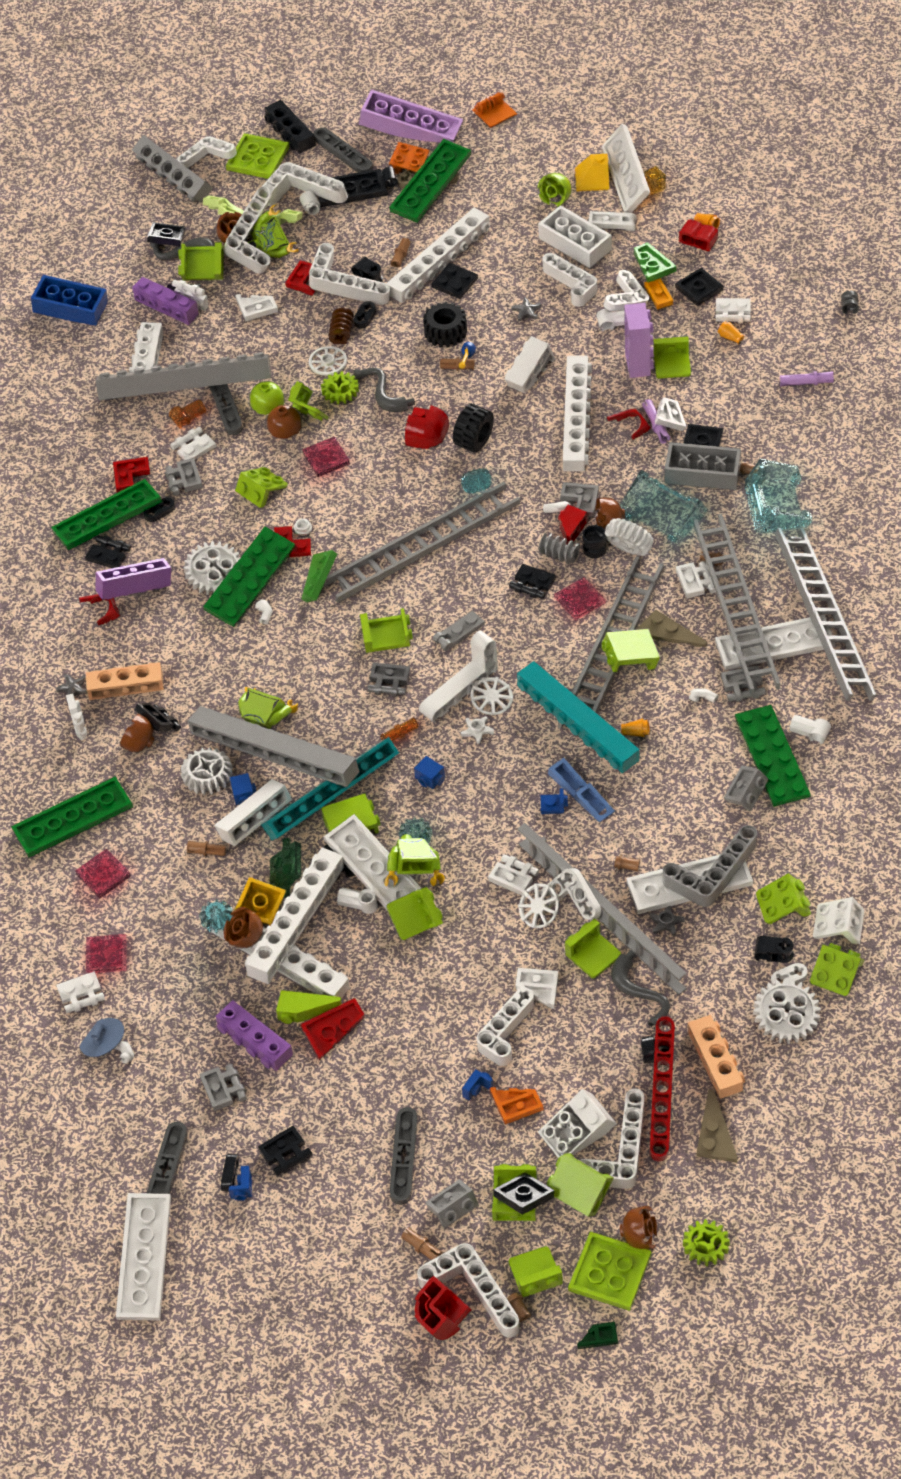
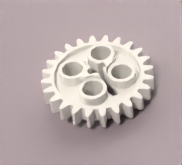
M212 541L210 546L204 542L203 548L197 545V551L192 549V555L187 554V560L184 561L185 578L188 579L189 585L193 584L194 590L199 587V593H202L204 590H206L207 595H209L210 591L214 593L240 559L239 552L234 553V547L228 549V544L221 546V542L214 545Z
M786 979L783 980V984L775 980L774 986L768 983L767 989L762 987L761 994H757V1001H754L753 1006L755 1007L753 1015H757L754 1021L756 1023L761 1022L758 1029L765 1028V1036L769 1033L772 1034L771 1040L779 1037V1043L786 1039L787 1043L790 1044L793 1038L798 1043L799 1036L805 1040L807 1037L806 1033L812 1035V1028H817L818 1023L816 1021L820 1019L818 1014L821 1010L820 1007H816L819 1004V1000H813L815 993L808 994L810 987L802 989V982L796 986L794 979H792L790 984H787ZM779 997L783 1001L777 1002L774 1000V998ZM801 1002L804 1006L799 1007L794 1003ZM770 1016H777L779 1020H772ZM796 1020V1021H798L800 1024H799V1025H793L790 1021Z

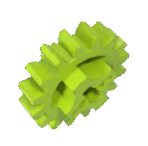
M343 371L340 374L334 372V376L328 375V379H323V384H321L322 396H325L326 401L330 399L331 404L336 401L337 405L342 401L344 404H346V400L353 401L352 397H357V392H359L358 380L355 379L354 375L350 377L349 372L346 375L343 374Z
M704 1219L703 1224L696 1221V1227L689 1225V1232H684V1253L690 1254V1261L697 1259V1265H700L702 1261L705 1262L706 1266L709 1265L710 1261L716 1265L717 1259L719 1258L723 1261L724 1254L729 1252L730 1239H728V1232H723V1225L716 1227V1221L714 1220L711 1224H708L707 1219ZM721 1243L720 1247L717 1250H715V1247L719 1246V1244Z

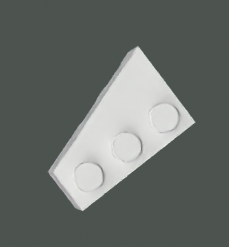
M531 336L524 343L522 352L515 358L512 368L505 375L507 385L526 394L538 380L536 378L541 371H546L547 368L545 366L547 363L555 360L550 345Z

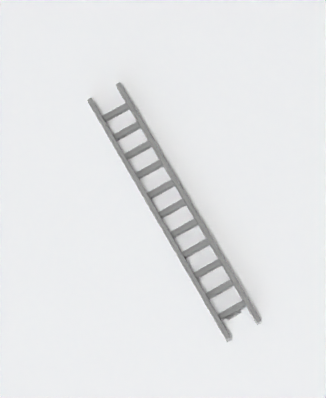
M502 482L328 575L323 586L326 587L337 580L339 581V585L344 589V591L335 595L336 602L339 603L519 505L520 499L517 497L503 505L495 496V494L506 489V483ZM488 498L497 505L496 509L489 513L480 504V502ZM473 506L483 515L474 521L465 512ZM458 514L468 523L459 529L450 521L451 518ZM445 522L453 532L442 537L434 527ZM430 531L437 541L427 545L420 535ZM412 539H415L422 547V549L415 553H412L405 545V543ZM400 547L407 557L397 562L389 552ZM384 555L392 565L382 570L374 560ZM369 563L376 573L366 578L359 568ZM354 572L361 582L350 586L343 577Z
M722 514L718 515L720 527L701 531L697 519H694L693 526L699 546L703 552L750 695L754 694L751 678L769 674L772 675L776 690L780 689V681ZM723 533L724 541L705 544L703 537ZM727 547L730 553L729 555L710 558L708 550ZM727 561L733 562V569L717 572L714 571L712 565ZM737 574L739 583L719 586L717 578ZM742 589L744 596L724 600L722 592ZM747 603L748 611L729 614L727 606ZM752 617L754 625L739 628L733 627L731 620ZM757 632L759 639L738 642L737 634ZM762 646L763 654L743 656L741 649ZM761 660L767 661L769 668L748 671L747 663Z
M777 528L775 537L837 678V685H840L846 701H850L853 696L849 685H863L869 701H873L877 694L805 530L800 528L797 534L798 537H790L787 540L782 529ZM789 546H802L805 553H792ZM795 560H808L811 567L797 566ZM801 573H814L817 580H803ZM807 587H820L823 594H810ZM813 600L826 601L829 608H816ZM819 614H832L834 621H821ZM825 628H838L841 636L827 635ZM831 642H844L847 650H834ZM837 656L851 657L853 664H840ZM843 671H857L859 678H846Z
M635 557L572 693L587 706L593 707L592 710L596 713L600 709L616 672H613L612 668L608 673L590 667L594 660L608 663L607 656L597 654L606 632L624 631L610 627L613 618L631 622L632 625L629 630L637 628L664 569L663 563L659 564L654 577L635 572L639 564V557ZM632 577L651 582L648 590L629 586ZM626 591L645 595L641 604L622 598ZM620 604L639 609L635 617L616 613ZM587 674L606 678L603 687L584 682ZM581 688L600 693L596 701L577 695ZM558 722V728L562 729L564 724Z
M526 823L518 828V831L526 838L519 843V846L552 877L555 878L565 869L573 868L546 843L547 839L544 836L541 838ZM585 879L601 907V914L597 919L678 995L685 991L686 987L679 981L687 973ZM580 888L578 896L580 899H583L584 891Z

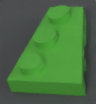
M648 242L634 247V255L648 283L676 272V265Z
M333 550L313 555L301 598L303 601L308 603L317 601L337 556V553Z

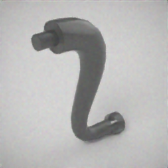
M205 237L193 238L183 243L186 247L215 246L212 240ZM150 242L155 256L160 260H171L178 257V250L181 249V246H178L170 252L161 253L160 244Z
M380 368L353 370L356 380L368 375L378 376L375 398L382 409L389 412L408 411L409 406L415 405L414 398L406 400L405 397L392 398L386 395V375Z
M632 950L626 955L620 954L612 967V981L616 988L627 995L653 1000L661 1004V1010L648 1021V1025L651 1027L655 1025L654 1029H656L657 1020L667 1016L670 1002L661 993L631 982L628 978V971L633 966L632 959L636 954Z

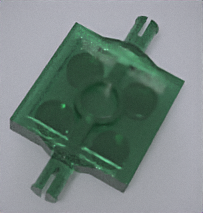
M290 838L282 839V850L270 858V884L286 890L284 898L290 897L291 885L301 877V843L294 841L290 844Z

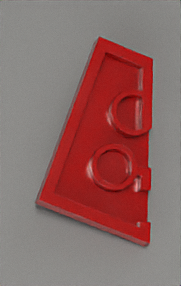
M353 998L300 1025L320 1060L365 1018V1015L356 998Z

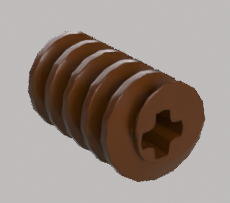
M341 307L333 311L328 334L329 340L333 344H346L350 338L354 317L352 310Z

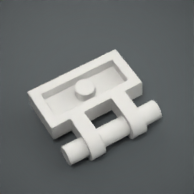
M173 280L172 286L176 287L175 292L195 300L198 310L206 311L209 305L207 295H204V289L195 284L189 285L183 280Z
M716 298V314H723L716 315V322H738L739 324L750 322L751 299Z
M198 427L189 430L188 434L183 437L179 436L176 438L175 442L171 443L170 446L173 450L178 447L181 448L177 453L183 460L191 458L196 460L214 449L216 443L206 433L200 437L199 435L203 431ZM191 439L194 440L191 443L186 444V442L190 441Z
M705 561L700 562L697 568L694 562L676 566V573L686 598L704 595V588L709 589L710 593L716 592Z
M73 694L66 695L76 736L80 740H85L87 729L84 727L85 722L79 700L75 701Z
M504 854L501 862L506 864L497 862L488 876V881L523 895L522 892L528 889L533 882V878L529 874L536 877L539 869L533 867V864L528 862L525 864L519 861L517 857H509Z
M95 971L56 985L63 1004L71 1001V1004L64 1006L66 1013L78 1012L83 1007L98 1005V1002L105 1000L103 992L94 994L101 990ZM86 995L89 996L88 998L77 1001L78 998L84 997Z

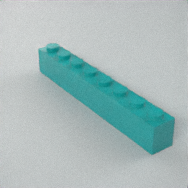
M535 661L517 673V686L521 691L528 693L533 701L541 704L546 712L554 715L559 723L567 726L573 735L580 737L586 746L593 748L598 756L605 758L614 769H618L623 774L639 762V748Z
M389 737L380 741L356 758L359 773L348 787L324 780L265 821L261 826L271 840L279 838L399 754V751Z

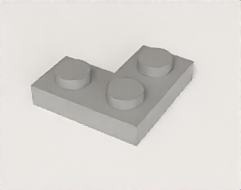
M563 482L560 499L562 501L577 502L576 508L587 511V517H594L599 485Z

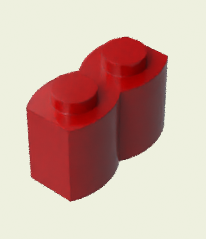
M691 219L687 220L679 232V242L708 252L718 239V229Z

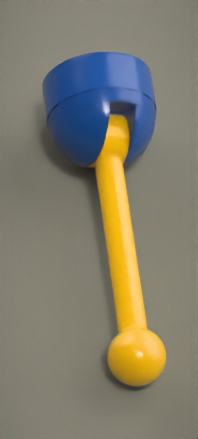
M465 342L461 348L464 357L462 362L459 363L460 369L466 367L467 357H471L475 353L476 347L472 342Z

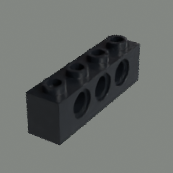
M282 100L264 107L266 122L268 124L271 123L276 133L279 132L282 139L289 142L292 150H296L300 154L316 146L315 135Z

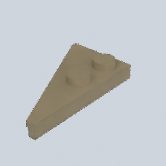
M657 610L635 629H648L654 640H664L678 644L682 642L696 647L707 646L706 640Z
M708 1089L696 1156L737 1163L738 1157L715 1092Z

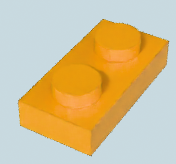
M661 278L649 283L644 282V288L657 310L673 305V299Z

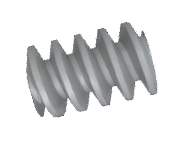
M544 533L538 548L540 554H545L548 557L552 556L553 559L558 558L561 562L565 560L567 564L575 562L579 554L580 543L573 547L574 542L572 540L567 545L566 538L560 542V536H557L554 540L553 533L549 537H547V533Z

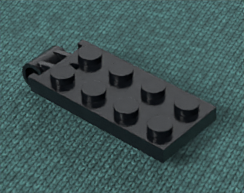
M386 167L383 171L375 169L331 177L344 184L348 198L343 203L387 196L388 190L386 188H392L398 184L393 167ZM318 196L320 207L342 204Z

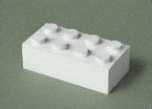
M561 205L538 223L539 239L588 268H591L612 250L611 234Z

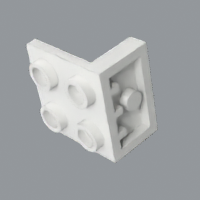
M853 897L818 904L813 937L820 939L843 934L851 944H860L864 909Z

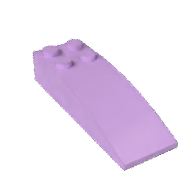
M371 90L361 109L359 125L403 138L428 142H441L443 139L454 142L463 119Z

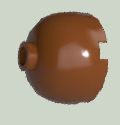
M226 212L220 216L217 222L216 233L224 244L241 217V213Z
M277 406L267 416V429L276 438H290L298 434L302 428L301 417L292 406Z
M608 497L596 499L595 511H598V517H596L598 526L605 529L610 520L617 518L625 519V510L621 509L620 504L615 499Z
M138 713L132 720L134 723L127 727L120 741V747L136 753L143 751L146 747L150 748L155 740L152 737L154 728L150 721Z
M239 907L231 913L233 915L231 920H227L225 923L224 939L230 945L237 948H250L260 940L263 932V922L254 911L245 907Z
M640 1206L631 1209L626 1213L623 1223L620 1224L621 1236L634 1248L648 1250L656 1247V1245H652V1235L657 1236V1222L655 1216H651L649 1211H653L650 1206ZM646 1236H651L648 1241H644Z

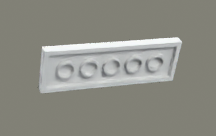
M621 124L602 145L604 154L608 153V167L624 213H632L651 192L628 127Z
M824 614L819 615L821 621H827ZM810 617L761 628L772 660L824 650ZM825 628L827 635L832 636L830 628ZM756 631L736 635L739 643L759 639ZM730 634L715 637V643L725 671L741 668ZM831 642L832 647L834 648L835 642ZM761 645L741 649L744 657L764 653ZM761 660V661H757V662L747 663L746 665H747V666H750V665H755V664H759V663H764V662H767V661H766V660Z
M355 814L324 836V841L335 853L343 855V862L367 889L375 892L376 899L386 910L388 903L421 888L409 874H397V872H395V875L398 877L397 884L393 887L394 882L389 879L388 885L385 886L384 880L389 875V871H387L389 852Z
M720 855L680 864L679 866L703 878ZM746 861L722 893L753 886V879ZM663 869L626 878L638 914L691 901L664 886Z
M128 1193L116 1309L117 1320L160 1321L171 1204L170 1194Z

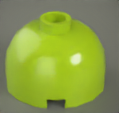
M554 172L543 176L539 180V197L544 203L550 205V198L558 195L562 197L561 200L551 203L560 206L569 199L571 184L563 174Z
M260 382L251 390L249 397L250 406L258 414L268 415L273 408L284 405L283 391L274 382Z

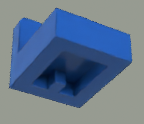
M560 788V794L540 795L541 814L564 813V807H568V795H564L563 788Z
M475 1069L462 1087V1097L470 1101L473 1095L476 1097L480 1093L482 1086L487 1089L493 1087L492 1077L486 1072H480Z
M241 1166V1174L237 1175L238 1185L229 1186L231 1199L243 1201L247 1197H252V1174L249 1166Z

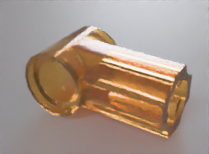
M199 399L184 407H173L169 412V417L178 428L182 429L186 424L189 425L191 420L206 413V408Z

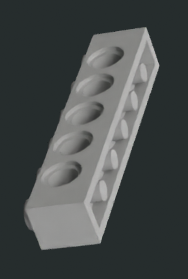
M142 135L133 147L132 151L137 154L135 157L142 163L146 161L145 165L151 170L157 169L155 173L162 178L166 176V181L172 186L178 185L176 189L183 194L187 192V197L193 202L196 200L200 203L203 202V198L207 197L213 189L207 182L145 135Z

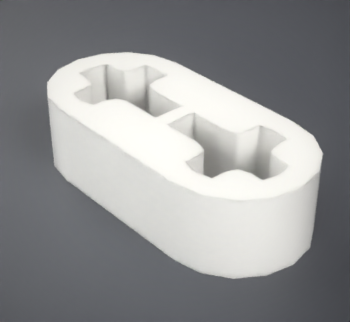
M795 963L772 974L771 984L774 986L775 980L780 978L781 980L786 979L787 984H790L792 979H794L795 985L806 980L807 967L804 964ZM795 970L802 972V975L795 974Z

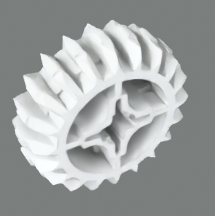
M617 518L610 520V523L605 528L607 541L622 551L637 556H645L652 548L653 537L647 530L636 523Z
M211 747L208 750L201 748V751L194 750L193 755L188 754V759H184L183 765H181V777L185 786H188L190 791L194 790L198 794L201 790L203 795L206 794V791H209L212 795L214 789L220 792V786L226 788V783H230V777L233 775V766L230 758L226 756L224 751L219 752L218 748L212 751Z

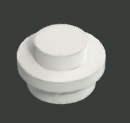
M299 519L294 525V531L297 535L305 536L312 531V525L307 519Z

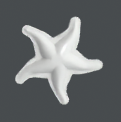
M486 716L481 719H473L472 721L466 718L468 729L462 731L461 736H474L476 743L479 744L484 734H494V729L485 726V723L488 721Z

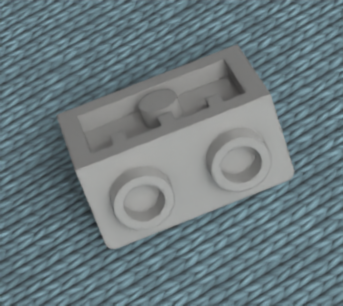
M742 765L724 799L730 803L742 805L746 810L751 811L767 784L768 778L759 769Z
M460 1179L425 1202L427 1208L439 1218L444 1228L479 1205L473 1190Z

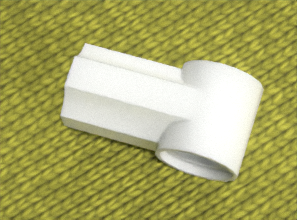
M602 309L596 315L601 331L613 330L615 326L625 325L624 310L611 312L607 309Z
M795 715L791 720L789 731L807 736L810 741L815 740L823 744L831 729V724L821 718L814 721Z
M342 887L338 892V905L360 909L366 914L374 913L378 909L375 892L371 889L358 891Z

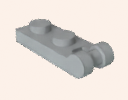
M471 611L442 632H437L433 636V641L441 644V648L447 651L484 626L485 621L474 611Z

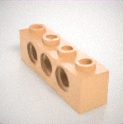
M160 662L86 672L89 700L164 690Z
M710 1014L688 1022V1034L719 1099L742 1092L745 1078L741 1071L738 1072L736 1059L728 1051V1042L725 1037H721L720 1026L717 1021L713 1020Z

